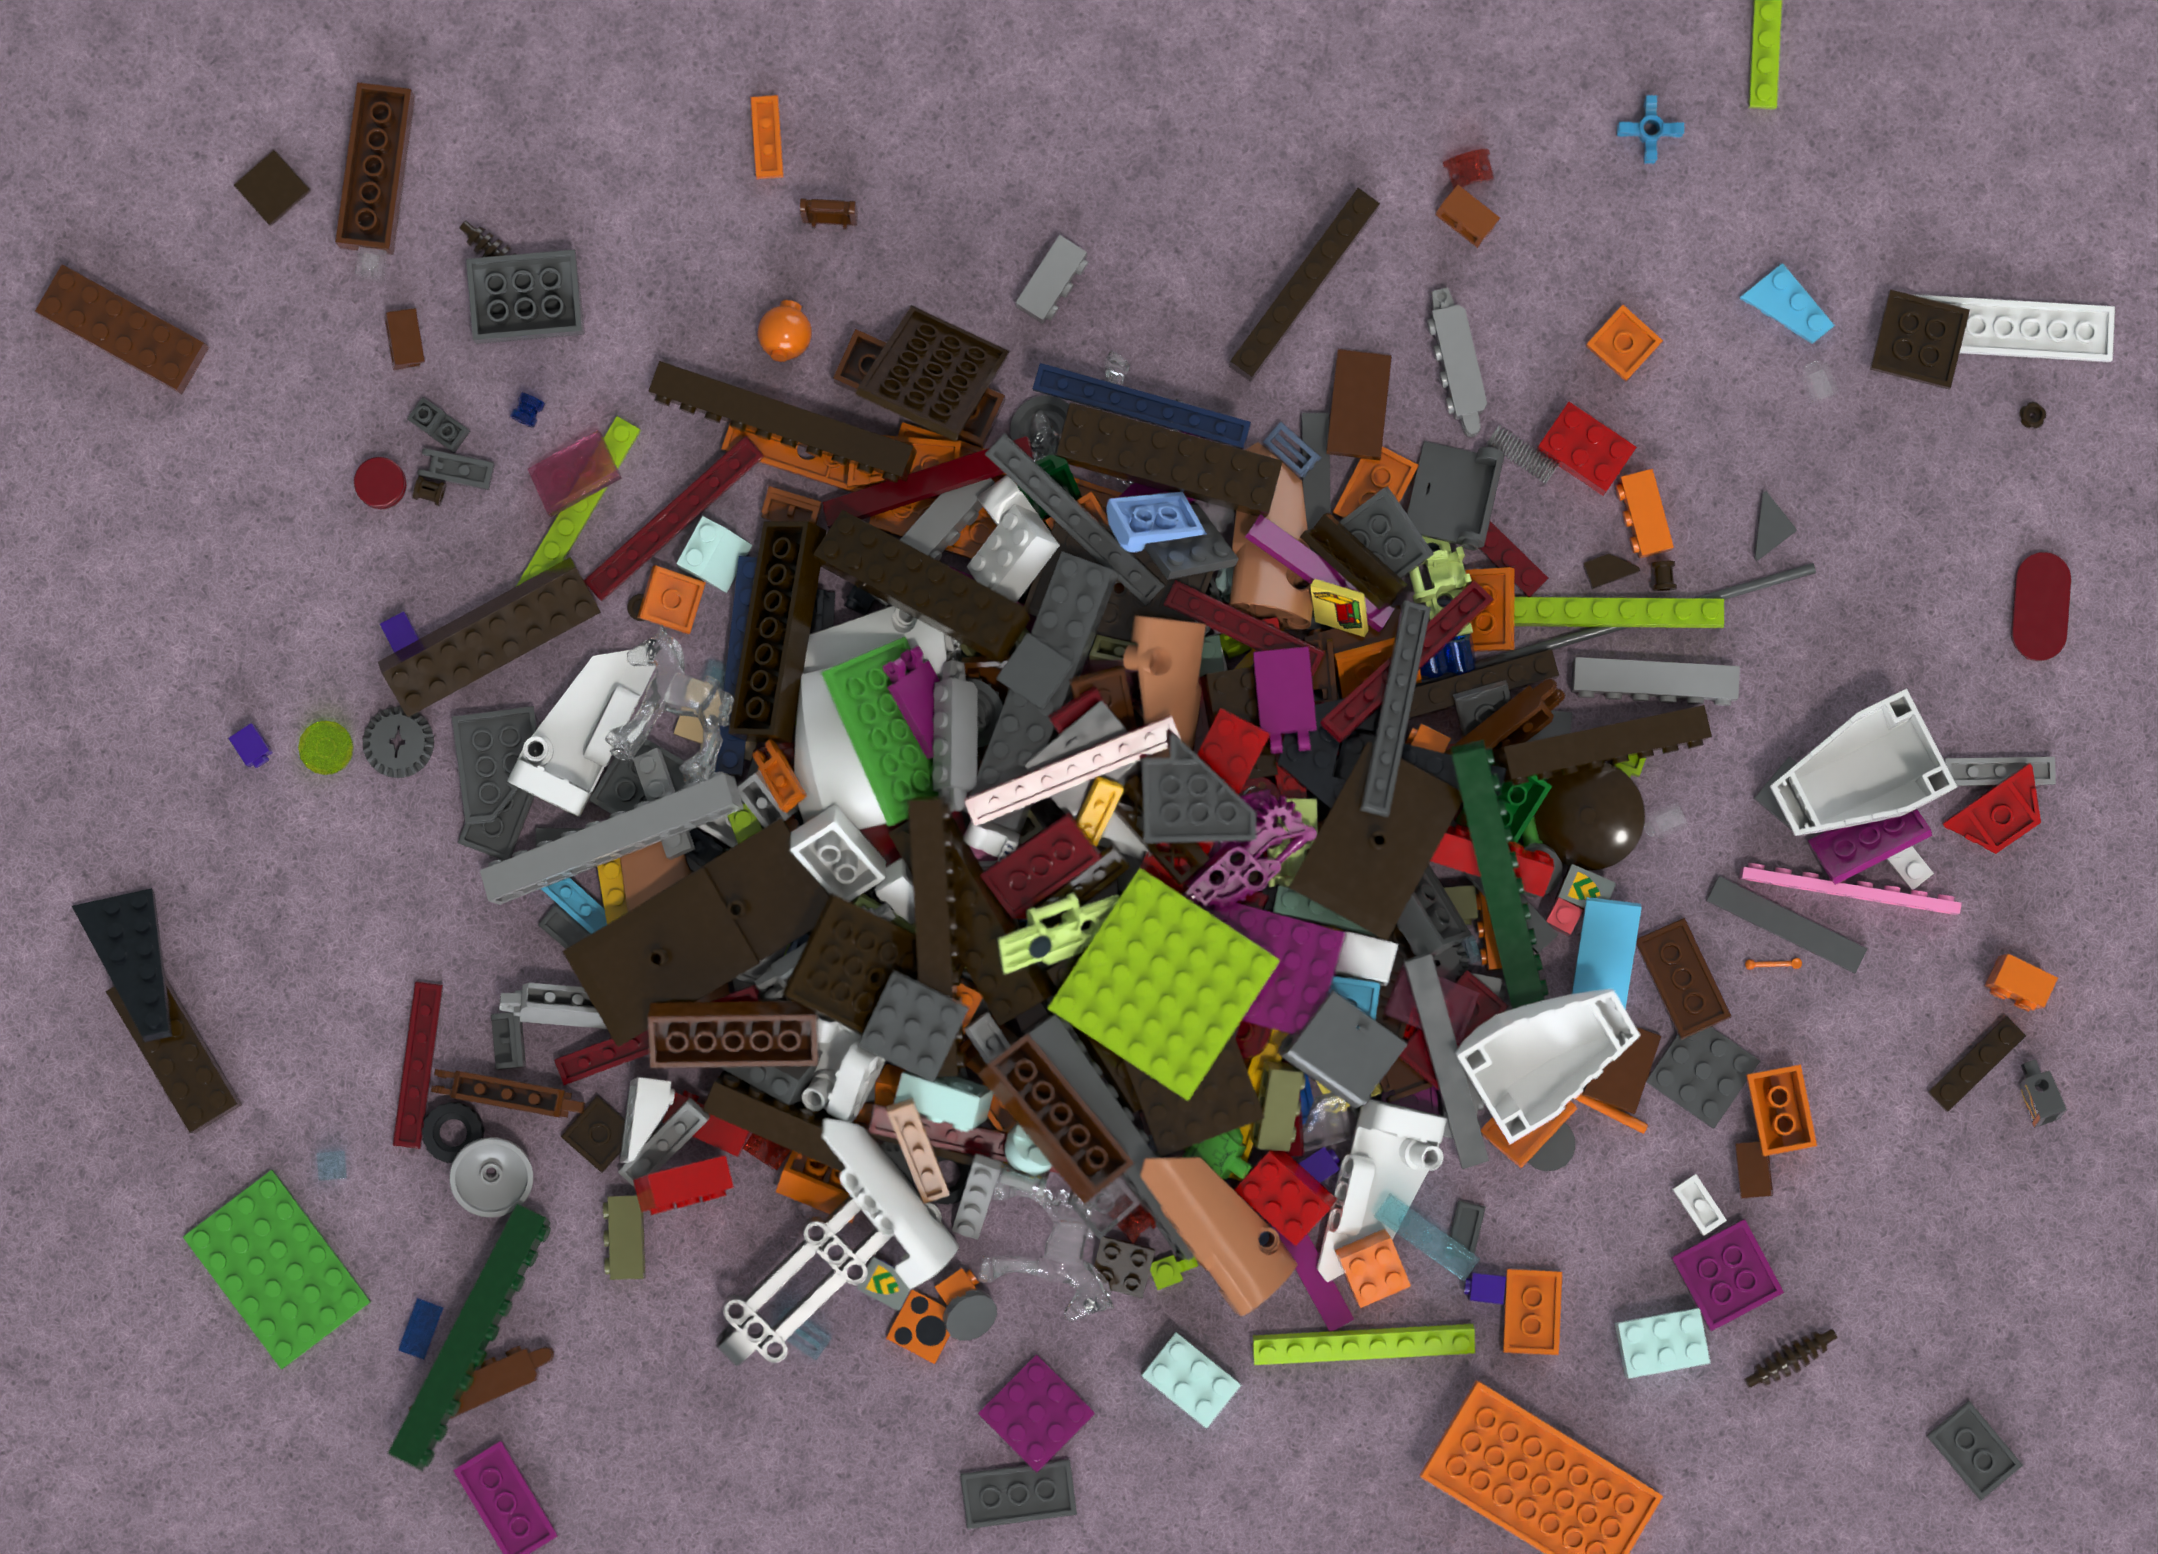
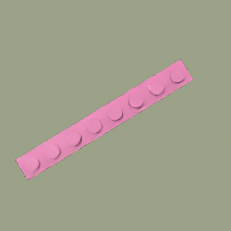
M1748 863V867L1740 869L1739 879L1952 915L1960 914L1962 903L1954 902L1955 897L1939 894L1938 899L1927 897L1928 893L1924 891L1911 890V894L1900 893L1899 887L1884 885L1883 890L1873 888V883L1857 881L1856 885L1846 884V879L1835 885L1831 878H1829V881L1819 879V874L1803 872L1802 876L1791 875L1792 870L1777 867L1775 872L1764 870L1765 865Z

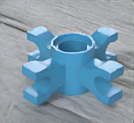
M1646 95V99H1644V118L1641 123L1619 122V125H1617V137L1638 136L1644 143V164H1655V161H1657V141L1661 136L1682 138L1684 134V122L1664 123L1657 116V95ZM1646 124L1654 125L1657 128V134L1648 135L1644 131V126Z

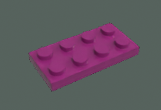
M1916 809L1895 818L1829 830L1808 840L1810 849L1836 885L1931 837L1932 831Z
M502 1441L453 1470L503 1554H530L559 1536Z

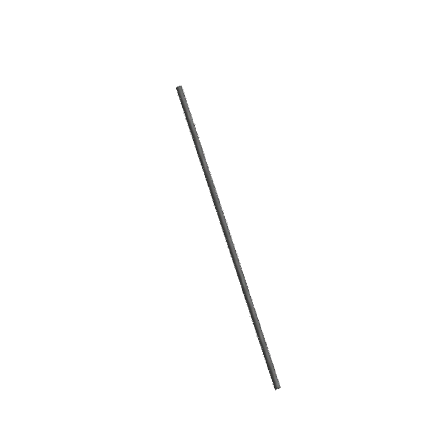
M1810 563L1694 598L1726 600L1815 574L1816 569L1814 564ZM1630 627L1587 628L1421 677L1422 682L1415 684V688L1550 649H1558Z

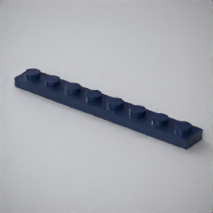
M1043 363L1039 364L1032 388L1036 392L1243 450L1251 426L1250 421Z
M739 556L715 765V773L723 772L727 775H743L746 741L730 735L728 732L757 563L756 557Z

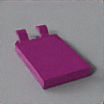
M917 645L911 650L907 649L901 653L900 658L894 662L890 661L885 664L883 670L892 682L888 686L891 695L923 753L929 759L934 757V683L940 682L929 660L923 662V652ZM906 665H907V667H908V669H909V672L905 674Z
M1309 647L1253 652L1260 727L1271 733V754L1283 753L1281 734L1297 732L1299 751L1310 750L1309 731L1317 730Z

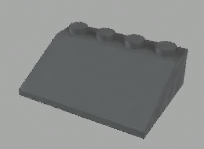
M575 249L466 259L472 336L476 344L585 335Z

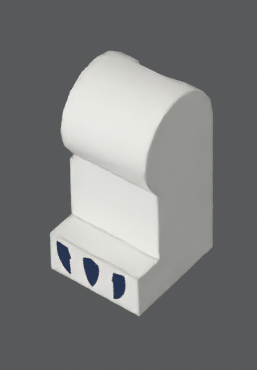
M971 820L963 840L973 848L981 849L988 854L998 857L999 861L1016 849L1020 834L989 821L974 826Z

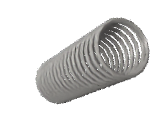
M1499 425L1486 445H1489V447L1493 445L1492 448L1497 447L1498 450L1504 452L1505 456L1508 454L1507 459L1511 457L1510 462L1515 459L1514 464L1517 462L1518 466L1522 464L1521 469L1526 466L1525 471L1529 469V474L1533 471L1532 476L1537 473L1536 478L1540 476L1539 481L1544 478L1543 483L1546 484L1559 463L1555 467V461L1550 465L1552 459L1547 462V456L1543 460L1545 454L1539 458L1541 452L1536 455L1538 451L1536 449L1532 453L1534 447L1528 451L1530 444L1526 448L1527 442L1521 446L1523 439L1517 444L1520 438L1518 437L1514 441L1516 437L1514 435L1510 439L1512 432L1506 437L1509 430H1506L1503 434L1505 427L1499 432L1501 425Z

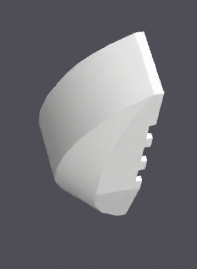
M827 669L802 674L796 722L794 774L807 795L798 803L804 824L835 804L858 830L887 824L821 672Z
M1905 689L1856 713L1773 783L1770 788L1794 835L1798 836L1903 816L1957 788V785L1908 690Z
M1605 989L1548 999L1497 1014L1473 1031L1463 1041L1456 1055L1489 1112L1511 1144L1558 1116L1572 1098L1575 1099L1583 1092L1582 1088L1593 1078L1596 1079L1603 1072L1602 1069L1611 1060H1616L1640 1035L1614 990Z

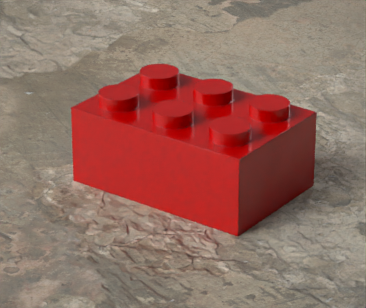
M1568 402L1537 447V452H1541V455L1545 454L1544 457L1548 456L1549 460L1552 459V462H1556L1555 464L1559 463V467L1604 496L1637 447L1571 402Z
M1269 1150L1234 1189L1243 1200L1294 1246H1297L1337 1200L1332 1193L1285 1151Z
M726 1155L648 1174L633 1180L641 1212L650 1210L651 1215L675 1209L674 1204H676L678 1209L701 1202L700 1197H702L703 1202L727 1196L726 1190L734 1188Z

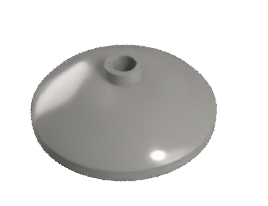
M482 1138L469 1143L456 1155L450 1169V1187L455 1199L464 1209L482 1217H500L513 1212L516 1204L522 1205L525 1202L533 1184L532 1165L525 1152L513 1142L502 1138ZM488 1168H495L496 1172L488 1174L486 1170Z

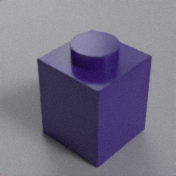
M404 611L380 623L394 653L420 639Z
M252 723L228 738L245 765L249 768L253 765L255 768L264 765L270 760L268 756L273 753L257 727Z
M1322 1147L1298 1164L1321 1183L1340 1170L1337 1164L1341 1161L1332 1148L1327 1151L1325 1147Z
M1471 1273L1470 1278H1465L1464 1294L1468 1295L1469 1301L1503 1304L1506 1277Z

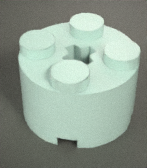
M1017 1123L1009 1131L1004 1146L1008 1162L1014 1169L1029 1173L1028 1175L1035 1176L1047 1172L1052 1167L1051 1163Z

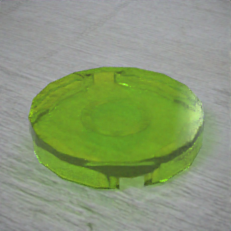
M324 720L315 722L305 729L300 737L298 750L300 759L308 769L316 774L328 776L338 773L347 767L353 756L354 745L352 737L344 727L336 722Z

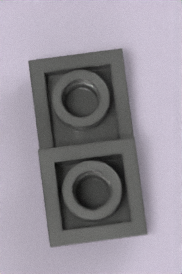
M423 397L407 418L408 421L453 453L457 451L471 432Z

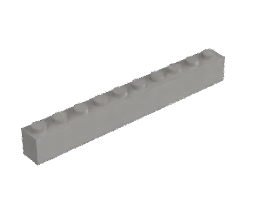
M723 772L713 773L707 777L708 780L701 783H688L683 786V790L676 793H663L658 796V800L638 803L634 806L633 810L613 813L609 816L610 819L603 822H590L585 825V829L578 832H565L561 834L560 839L540 842L536 845L537 848L530 851H517L512 854V858L505 861H492L488 864L487 868L480 870L488 901L498 905L504 904L744 809L735 778Z

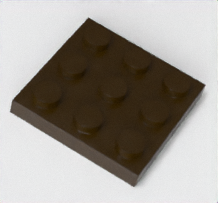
M1890 289L1870 370L1949 390L1952 386L1970 309Z

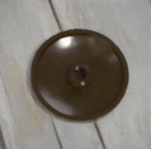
M1605 762L1603 767L1588 770L1587 765L1578 767L1579 772L1563 775L1562 771H1557L1554 773V777L1547 780V783L1552 787L1535 813L1536 829L1543 844L1552 848L1563 864L1567 866L1573 864L1585 870L1604 869L1625 859L1638 844L1645 826L1644 800L1635 782L1624 771Z

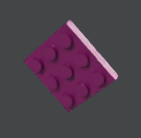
M1745 1219L1671 1257L1697 1308H1700L1701 1316L1709 1331L1725 1325L1784 1293Z
M1036 1354L978 1415L1038 1473L1095 1415V1412Z

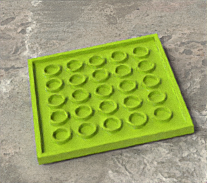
M1139 868L1048 1009L1175 1093L1189 1100L1280 962V959Z

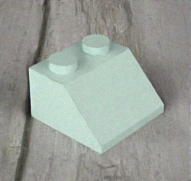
M702 516L676 564L680 569L727 593L737 575L739 556L747 557L753 545L723 526Z

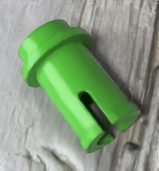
M1533 817L1521 835L1523 847L1529 846L1528 844L1532 843L1543 844L1542 841H1539L1535 818Z

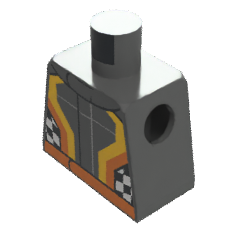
M2031 1060L2022 1064L2021 1068L2025 1079H2023L2019 1086L2034 1128L2061 1119L2067 1108L2050 1070L2041 1073L2037 1060ZM2035 1087H2040L2043 1092L2036 1090Z

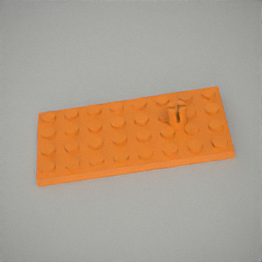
M1477 1380L1419 1474L1421 1478L1545 1554H1629L1663 1498V1495Z

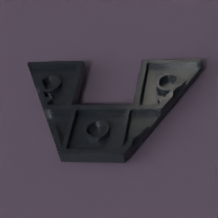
M1344 699L1314 705L1317 730L1309 731L1310 750L1299 751L1297 732L1285 733L1282 742L1283 753H1280L1277 763L1283 771L1290 774L1298 784L1310 791L1329 810L1332 809L1347 780L1332 777L1340 743L1320 723ZM1381 706L1356 729L1376 734Z

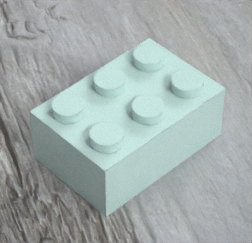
M906 1070L901 1075L894 1104L913 1098L918 1112L928 1115L927 1119L938 1123H943V1121L950 1122L958 1130L969 1131V1129L972 1130L987 1120L993 1092L988 1086L957 1076L936 1077L934 1083Z
M1700 1308L1615 1323L1625 1378H1634L1710 1363Z
M1177 1332L1174 1333L1141 1375L1206 1429L1241 1386L1240 1383Z

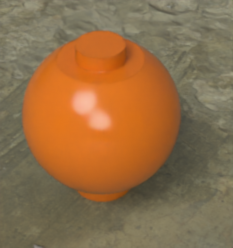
M781 301L780 306L772 308L764 314L758 325L757 335L762 349L773 360L778 362L797 358L805 352L811 342V324L806 315L801 312L802 306L795 301Z

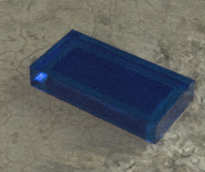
M417 1298L398 1351L425 1360L444 1307Z

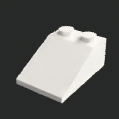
M640 1077L630 1081L620 1163L634 1161L668 1110V1105L673 1104L675 1090L671 1088L670 1081Z

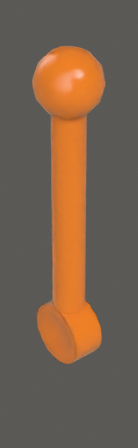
M1794 958L1792 961L1755 962L1752 959H1748L1745 962V967L1748 970H1752L1755 967L1786 966L1799 969L1802 966V961L1799 958Z

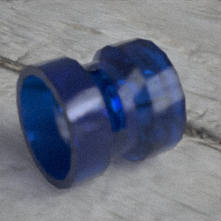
M521 392L518 397V406L512 410L509 417L523 425L534 428L537 423V413L543 411L545 403L536 397Z

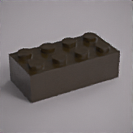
M1255 666L1208 673L1200 677L1209 730L1221 708L1261 728ZM1270 737L1248 780L1261 777L1270 778L1278 775L1275 754H1271Z

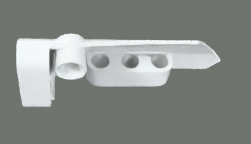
M889 606L810 634L803 674L837 666L906 637L911 649L917 645L921 648L923 662L929 660L939 680L942 681L944 662L951 660L962 662L963 653L959 641L902 610Z
M647 646L592 656L531 738L526 740L507 782L580 817L658 663L656 656L652 657L649 655V651L653 650L652 647ZM534 742H539L544 746V751L539 757H533L529 754V746Z
M733 979L735 992L753 985ZM757 987V990L762 1001H767L764 995L766 994L767 990L770 989V987L768 989L759 990ZM786 996L776 999V1001H795ZM818 1012L819 1049L823 1053L809 1087L802 1093V1101L809 1110L819 1111L824 1108L827 1110V1113L837 1119L852 1123L870 1095L884 1066L885 1059L858 1046L863 1036L862 1033Z
M1371 1099L1367 1104L1361 1106L1350 1154H1347L1341 1163L1334 1193L1337 1200L1330 1210L1317 1270L1326 1282L1344 1274L1335 1253L1336 1249L1382 1229H1386L1393 1240L1428 1171L1435 1170L1442 1164L1443 1153L1439 1148V1144L1442 1142L1447 1122L1446 1117Z
M823 1120L822 1137L847 1167L840 1174L841 1183L876 1228L884 1235L891 1236L894 1234L908 1252L901 1258L902 1261L894 1269L909 1289L933 1277L952 1259L959 1249L958 1242L941 1222L942 1216L938 1207L932 1203L923 1204L920 1194L865 1128L838 1120Z

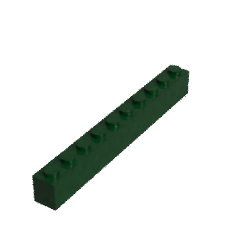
M1484 740L1451 747L1452 758L1512 1009L1544 1001V996L1549 995L1546 979L1540 980L1538 972L1543 970L1540 954L1534 955L1532 945H1536L1537 940L1534 928L1528 929L1526 921L1531 919L1528 902L1522 904L1520 894L1525 893L1522 877L1516 878L1514 868L1519 867L1516 851L1510 852L1508 842H1513L1510 826H1504L1502 819L1503 816H1507L1504 800H1498L1496 791L1501 790L1498 774H1492L1490 768L1491 764H1495L1491 747H1485Z
M516 1204L388 1451V1454L420 1471H423L424 1467H428L435 1456L433 1450L437 1442H441L448 1431L446 1425L450 1417H454L457 1414L461 1405L459 1400L463 1392H467L470 1389L474 1380L472 1375L476 1367H480L486 1358V1347L490 1341L493 1342L500 1330L498 1324L503 1316L506 1317L510 1312L513 1304L511 1299L515 1291L519 1292L525 1282L524 1274L528 1266L532 1267L538 1257V1252L536 1251L540 1243L545 1242L550 1234L551 1227L549 1226L551 1222L546 1217Z

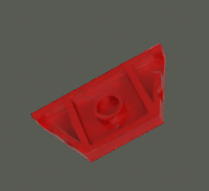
M2029 762L1942 823L1943 826L1997 854L2041 823L2033 766Z

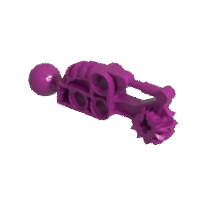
M1270 795L1269 804L1261 800L1259 803L1263 809L1254 810L1256 816L1259 817L1256 819V840L1244 841L1243 843L1232 841L1225 844L1185 881L1188 889L1182 896L1194 904L1201 901L1205 906L1213 904L1218 909H1223V906L1228 905L1233 907L1235 902L1246 900V895H1252L1256 891L1264 889L1268 882L1280 871L1281 863L1292 853H1296L1307 841L1314 840L1317 832L1313 826L1305 825L1302 822V814L1300 811L1294 810L1296 804L1293 801L1287 802V798L1283 795L1277 801L1274 795ZM1274 815L1279 816L1281 818L1282 823L1287 827L1288 831H1286L1279 822L1277 823L1276 821H1274L1272 817ZM1295 837L1276 858L1259 857L1273 842ZM1234 851H1241L1242 856L1238 861L1231 862L1229 860L1230 855ZM1221 870L1222 873L1219 879L1215 881L1209 880V875L1212 871ZM1260 871V876L1257 880L1248 881L1250 872Z

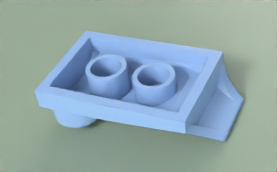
M1183 492L1109 499L1106 506L1108 524L1119 544L1128 552L1142 551L1146 543L1207 535Z

